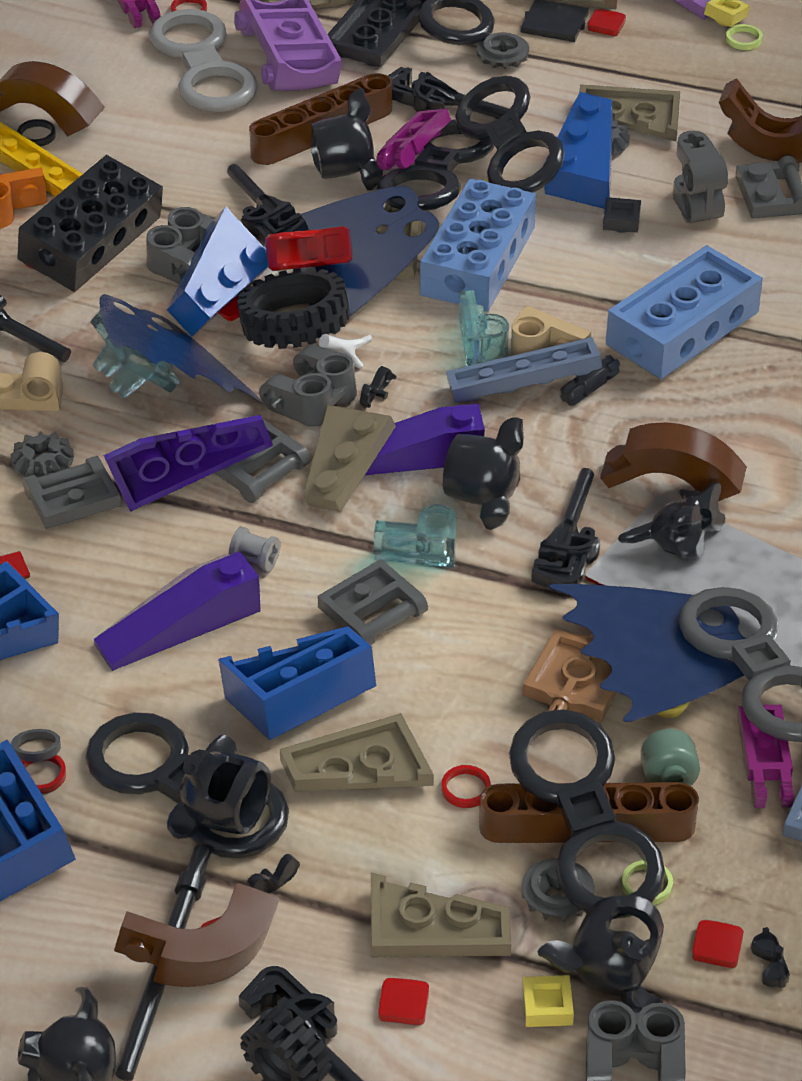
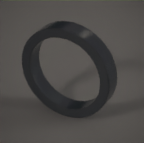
M44 119L28 120L17 129V132L21 135L25 130L32 127L49 129L51 133L41 139H29L40 147L51 143L56 137L54 124Z

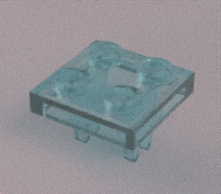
M100 311L90 321L106 342L94 361L93 367L96 371L102 370L107 377H110L119 369L109 385L113 393L119 391L122 398H127L147 380L171 393L180 383L171 371L174 365L165 361L154 364L130 347H114L105 330Z

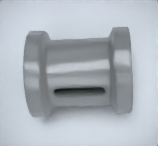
M241 526L235 531L231 539L229 554L240 551L248 562L259 565L262 571L270 572L279 557L281 542L279 538L274 536L267 539L251 534L248 528Z

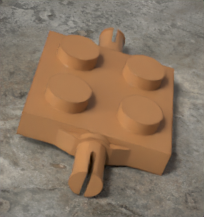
M557 628L523 684V696L551 705L548 711L570 710L583 713L599 722L603 721L617 692L600 688V684L612 672L610 664L602 659L581 653V649L592 642L593 634L591 633L589 636L576 635Z

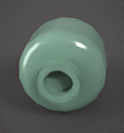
M663 729L649 735L643 742L640 757L644 777L648 783L678 782L692 786L696 782L700 773V764L695 743L688 734L677 729Z

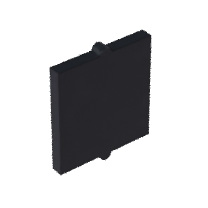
M534 0L530 10L525 12L521 33L575 42L580 31L585 29V20L589 14V8L545 0Z

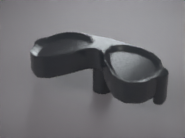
M379 367L370 385H363L359 404L370 408L376 396L386 399L388 392L383 389L388 386L392 379L395 380L397 375L393 374L391 369L387 367Z
M285 854L279 861L273 874L267 868H264L260 874L255 873L251 875L246 882V886L270 894L295 876L300 867V862L291 854Z
M764 927L762 933L753 938L750 949L754 955L771 962L762 973V983L769 987L784 988L790 979V972L783 956L784 948L780 946L778 938L769 932V928Z

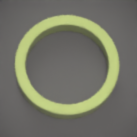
M734 25L726 32L727 44L735 49L752 50L759 47L762 43L763 34L761 30L752 25ZM736 32H749L758 39L753 42L743 43L732 39L731 35Z
M643 860L630 864L624 870L622 890L625 895L634 892L627 882L630 875L639 870H646ZM666 867L664 878L667 882V887L652 902L653 905L663 903L671 895L673 877Z

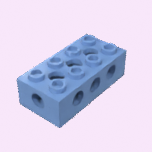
M469 178L421 259L420 295L489 312L535 228L536 193Z
M706 245L610 308L607 317L606 345L656 377L663 379L759 312L763 278Z

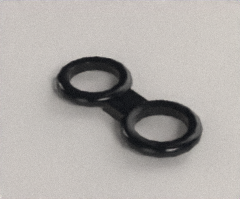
M420 0L422 4L419 9L418 19L422 29L431 37L443 43L458 46L473 45L484 41L493 32L494 16L490 8L480 0ZM445 7L461 8L473 13L479 18L481 24L471 30L458 31L448 29L440 25L433 18L432 14L436 10Z
M507 75L492 77L476 85L461 100L455 114L457 129L467 138L492 140L497 151L491 158L488 166L487 178L489 183L519 188L532 193L536 192L552 181L561 169L565 156L562 141L550 132L540 130L526 131L520 120L528 110L531 96L528 86L520 78ZM502 91L515 94L513 105L499 119L486 124H475L470 121L474 108L487 96ZM537 146L549 150L547 161L534 175L519 181L503 179L504 167L518 152Z
M451 120L436 138L445 135L462 134L457 129L456 120ZM433 138L424 146V150L419 153V156L415 159V165H410L405 169L397 168L388 172L380 179L377 190L396 187L398 184L412 180L438 182L444 188L430 195L418 196V207L423 211L443 207L457 198L461 188L457 176L452 173L458 164L470 163L484 158L493 151L494 144L491 139H484L468 148L451 149L433 145L431 142L436 139ZM395 196L389 198L385 203L390 207L401 210L405 206L406 201L402 197Z
M570 710L544 711L526 720L512 739L509 750L511 770L524 790L540 800L557 803L570 832V837L560 848L556 871L559 886L570 903L587 914L597 901L604 898L594 895L583 887L576 876L575 863L585 848L596 842L609 840L625 843L640 855L646 868L645 881L637 891L629 895L641 897L652 903L661 892L666 873L660 849L648 834L632 824L616 821L615 814L603 789V786L611 777L615 763L611 738L598 722L583 713ZM559 729L577 732L588 739L595 749L597 758L595 767L586 777L573 783L559 784L545 780L535 773L528 762L527 756L529 746L538 736L548 731ZM619 913L613 919L629 918L632 915Z
M133 712L109 720L101 725L89 739L85 759L90 774L102 786L121 794L141 795L159 791L176 803L182 801L180 786L185 775L183 766L185 759L189 756V746L184 732L171 720L154 713ZM133 732H149L160 736L169 744L171 749L170 756L162 766L152 772L140 775L124 774L114 770L105 762L104 754L112 741L124 734ZM271 782L266 803L271 812L270 819L262 829L252 835L241 838L224 837L212 832L209 828L199 826L194 836L190 838L197 845L207 846L212 854L219 857L244 858L260 854L277 843L287 828L289 808L285 797Z

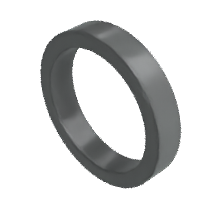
M32 729L21 732L11 742L20 760L29 762L52 758L61 749L60 736L56 732L47 729ZM32 739H47L54 742L51 747L42 751L30 752L18 748L23 742Z

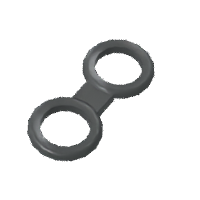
M718 587L705 589L691 596L680 610L679 627L684 638L698 651L715 658L733 660L749 681L743 688L741 704L748 720L763 733L779 740L802 742V722L785 721L773 716L763 707L759 699L764 691L774 686L785 684L802 686V667L790 665L791 660L774 641L777 637L778 619L772 607L759 596L737 588ZM732 606L749 612L757 619L761 628L756 634L747 639L724 640L706 633L699 626L696 618L701 612L711 607Z

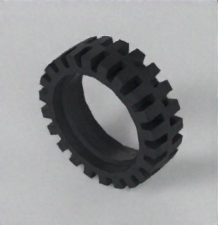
M301 268L293 269L292 273H287L284 270L279 271L278 276L273 274L264 276L265 281L257 279L253 282V286H246L244 292H240L239 299H237L244 336H246L248 341H253L255 345L260 346L264 344L266 348H273L276 344L278 349H286L288 344H293V348L302 347V342H307L309 345L317 343L316 338H320L323 334L338 333L340 327H345L350 317L348 297L343 279L334 272L329 274L328 270L324 269L316 272V268H308L305 272H302ZM296 304H314L307 308L290 312H273L282 307Z

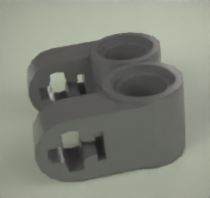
M699 131L683 132L678 137L676 152L682 164V174L674 180L673 199L686 223L721 218L725 213V200L722 190L726 189L728 184L726 162L706 134Z
M180 207L172 210L168 215V225L155 226L147 233L148 269L154 274L180 284L192 262L195 251L199 248L205 236L204 233L214 219L191 207Z
M310 344L303 348L293 359L294 368L300 376L298 379L295 380L284 375L275 374L259 388L260 399L271 411L299 421L307 426H321L327 405L342 406L356 398L357 386L354 361L346 354Z
M609 1000L596 1004L590 1011L588 1018L586 1081H612V1068L627 1063L630 1058H637L645 1067L658 1070V1081H685V1022L683 1015L672 1005L661 1002L651 1003L643 1007L639 1013H634L629 1006L619 1001Z

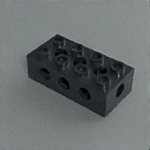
M106 154L19 227L17 259L69 290L76 292L160 218L163 186Z

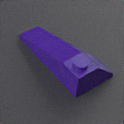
M479 404L439 407L396 422L395 429L365 475L444 468L448 449L457 434L485 436Z
M261 415L140 438L103 456L131 512L273 446V443Z
M240 551L222 555L189 568L95 637L94 645L113 671L261 611L259 576Z

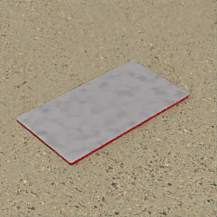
M659 494L624 532L652 522L654 515L667 503L678 501ZM724 524L721 530L704 533L705 550L702 556L697 559L682 560L677 555L664 551L654 539L638 543H621L617 539L585 574V579L596 585L646 588L695 595L705 589L729 587L755 594L772 607L778 619L777 637L774 641L791 660L790 665L802 667V559L728 524ZM730 606L740 620L738 630L741 635L748 638L756 634L761 628L757 619L745 610ZM707 609L699 615V619L710 626H719L724 623L723 615L713 609Z

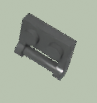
M784 156L778 162L737 165L735 177L751 219L802 214V181L798 174L799 165L795 157ZM777 179H786L792 197L784 198Z
M265 420L263 421L273 446L215 473L238 489L242 497L250 503L262 497L263 491L289 472L294 469L301 470L311 461L310 454L303 445ZM279 454L285 456L255 478L250 475Z
M98 456L87 458L84 464L44 476L36 477L33 474L22 478L26 496L32 501L46 529L121 507L120 494Z
M382 559L318 595V608L339 627H350L370 645L374 643L375 637L408 617H418L428 611V603L424 595ZM398 598L402 601V603L367 624L362 621L363 618Z

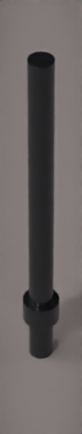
M196 845L187 869L180 873L175 887L177 898L167 923L169 926L185 929L194 902L201 898L206 884L204 873L211 855V850L207 846ZM156 965L152 966L115 1075L124 1081H132L134 1079L166 986L153 982L157 969Z

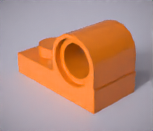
M42 167L0 174V229L9 226L14 221L13 209L47 204Z

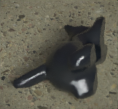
M712 482L703 491L680 489L679 493L683 500L667 503L654 515L652 522L620 534L618 537L619 542L638 543L654 539L664 551L675 554L682 560L697 559L702 556L705 550L704 533L721 530L725 524V514L721 513L718 508L721 484Z

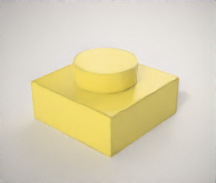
M711 0L706 3L704 15L715 19V22L719 25L732 27L748 17L750 5L739 0Z
M570 975L522 978L526 1027L573 1025L574 1011Z

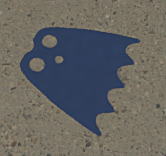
M398 186L380 189L336 201L301 214L306 220L309 230L346 226L350 230L353 259L350 262L308 267L316 268V272L321 269L328 270L329 274L334 272L343 279L348 297L350 316L394 280L430 243L439 229L437 218L432 212L423 211L418 207L419 197L409 187ZM399 196L405 199V206L400 211L391 213L384 210V203L389 198ZM417 220L425 223L426 229L422 234L416 237H409L404 234V228L408 223ZM380 225L388 226V230L383 234L376 232L377 227ZM301 268L302 272H305L308 268Z
M107 294L101 295L99 299L100 314L107 335L114 347H130L154 364H158L160 361L168 362L193 379L196 378V375H202L232 393L233 388H237L263 404L262 400L249 387L177 325L161 315L145 309H138L116 297ZM114 302L126 306L134 312V315L122 311L114 305ZM152 317L164 321L172 327V330L160 326ZM147 325L153 326V327L156 328L158 331H155V330L149 328Z
M550 584L549 586L554 590L572 596L577 601V606L563 615V620L586 627L593 634L592 642L581 649V653L602 659L610 664L612 672L600 684V688L627 695L632 700L633 706L624 716V722L639 720L693 701L744 676L734 661L715 658L698 651L684 638L679 627V616L682 606L693 596L691 594L607 585ZM730 606L709 608L723 615L724 623L719 626L707 625L699 619V616L696 618L699 626L709 635L732 641L747 639L738 630L740 620Z

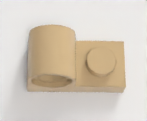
M527 305L512 323L511 356L590 338L591 331Z
M35 352L28 355L25 359L22 374L0 373V410L59 411L63 391V378L59 361L49 353Z

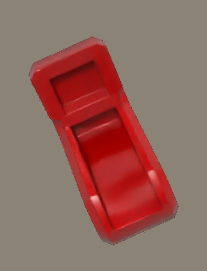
M346 226L269 234L265 238L268 268L271 271L348 263L353 259L350 230Z

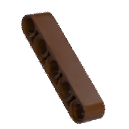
M381 73L369 74L254 121L249 126L252 161L261 165H270L310 149L312 140L311 124L334 116L348 114L347 101L349 96L359 88L364 89L365 97L371 109L367 124L388 116L392 112L391 78Z
M678 782L606 783L603 786L616 821L636 826L648 834L654 842L685 841L695 833L699 796L693 787ZM520 783L493 784L482 791L479 808V830L485 839L495 843H565L570 837V832L558 804L538 799L524 790ZM609 840V841H601V842H616V841Z

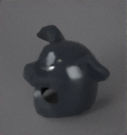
M359 88L349 96L347 101L348 114L334 116L311 124V153L313 162L322 179L343 177L360 172L362 183L367 191H370L378 185L383 177V170L379 168L374 158L372 134L366 123L371 114L370 105L365 97L364 89Z
M518 417L505 420L499 428L496 439L471 434H457L447 452L442 483L444 494L460 501L482 505L480 519L485 528L489 530L502 526L507 520L510 513L508 499L513 495L520 482V460L517 454L523 448L524 432L523 419Z
M223 734L219 735L208 745L206 750H196L185 759L183 766L185 775L180 786L182 801L173 808L168 816V831L177 839L193 837L199 826L233 834L249 833L258 822L268 800L271 786L269 768L263 762L236 754V743L232 738Z
M635 895L603 898L597 901L586 914L572 945L555 940L548 941L537 950L538 955L548 960L555 968L566 973L576 971L582 981L591 988L601 993L621 996L622 1003L629 1006L634 1013H639L643 1007L651 1003H663L660 998L648 993L641 986L655 962L664 931L660 912L649 900ZM619 913L637 917L648 927L650 938L644 941L632 932L611 930L609 927L612 919Z
M77 987L75 989V992L82 998L76 1015L63 1016L44 1031H24L18 1047L17 1060L18 1064L29 1068L28 1081H40V1078L43 1081L113 1080L116 1066L115 1041L106 1025L98 1019V1001L87 987Z

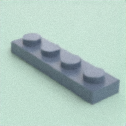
M593 337L449 370L446 371L454 402L457 403L461 401H475L482 396L499 392L510 393L520 387L533 384H548L555 379L571 375H586L593 370L603 367L599 350Z

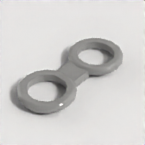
M196 9L176 10L164 14L153 23L149 34L154 47L159 52L168 56L183 58V64L187 72L183 74L178 87L180 97L189 106L201 111L225 112L243 107L254 98L258 89L255 75L247 67L240 64L222 61L217 52V49L222 46L227 32L225 24L216 15ZM188 23L200 24L212 31V34L205 40L189 44L176 43L164 36V33L171 27ZM219 75L232 77L243 84L239 91L225 97L204 96L193 89L194 85L201 79Z

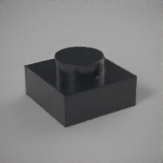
M606 197L603 230L620 233H638L641 200Z

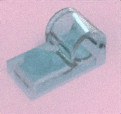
M474 290L459 291V323L466 366L508 357L509 323L507 319L498 314H484L483 305L476 304Z
M433 504L421 510L417 524L376 520L374 528V560L382 559L387 562L454 568L457 537V516L455 511L446 505Z

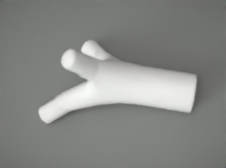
M323 334L319 339V346L350 356L356 368L360 369L363 367V363L356 356L355 350L372 342L373 338L371 335H367L359 339L345 340Z

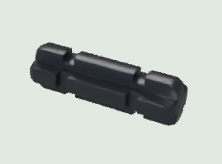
M611 355L601 358L603 368L593 370L586 375L576 376L561 387V400L567 402L569 406H575L584 397L590 395L605 384L607 380L612 379L620 372L619 360L614 359Z

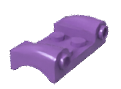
M240 0L239 11H236L234 14L235 29L241 31L245 37L257 35L267 55V63L263 64L261 72L264 84H268L269 88L274 91H299L338 84L342 60L309 0H281L272 3L259 0Z

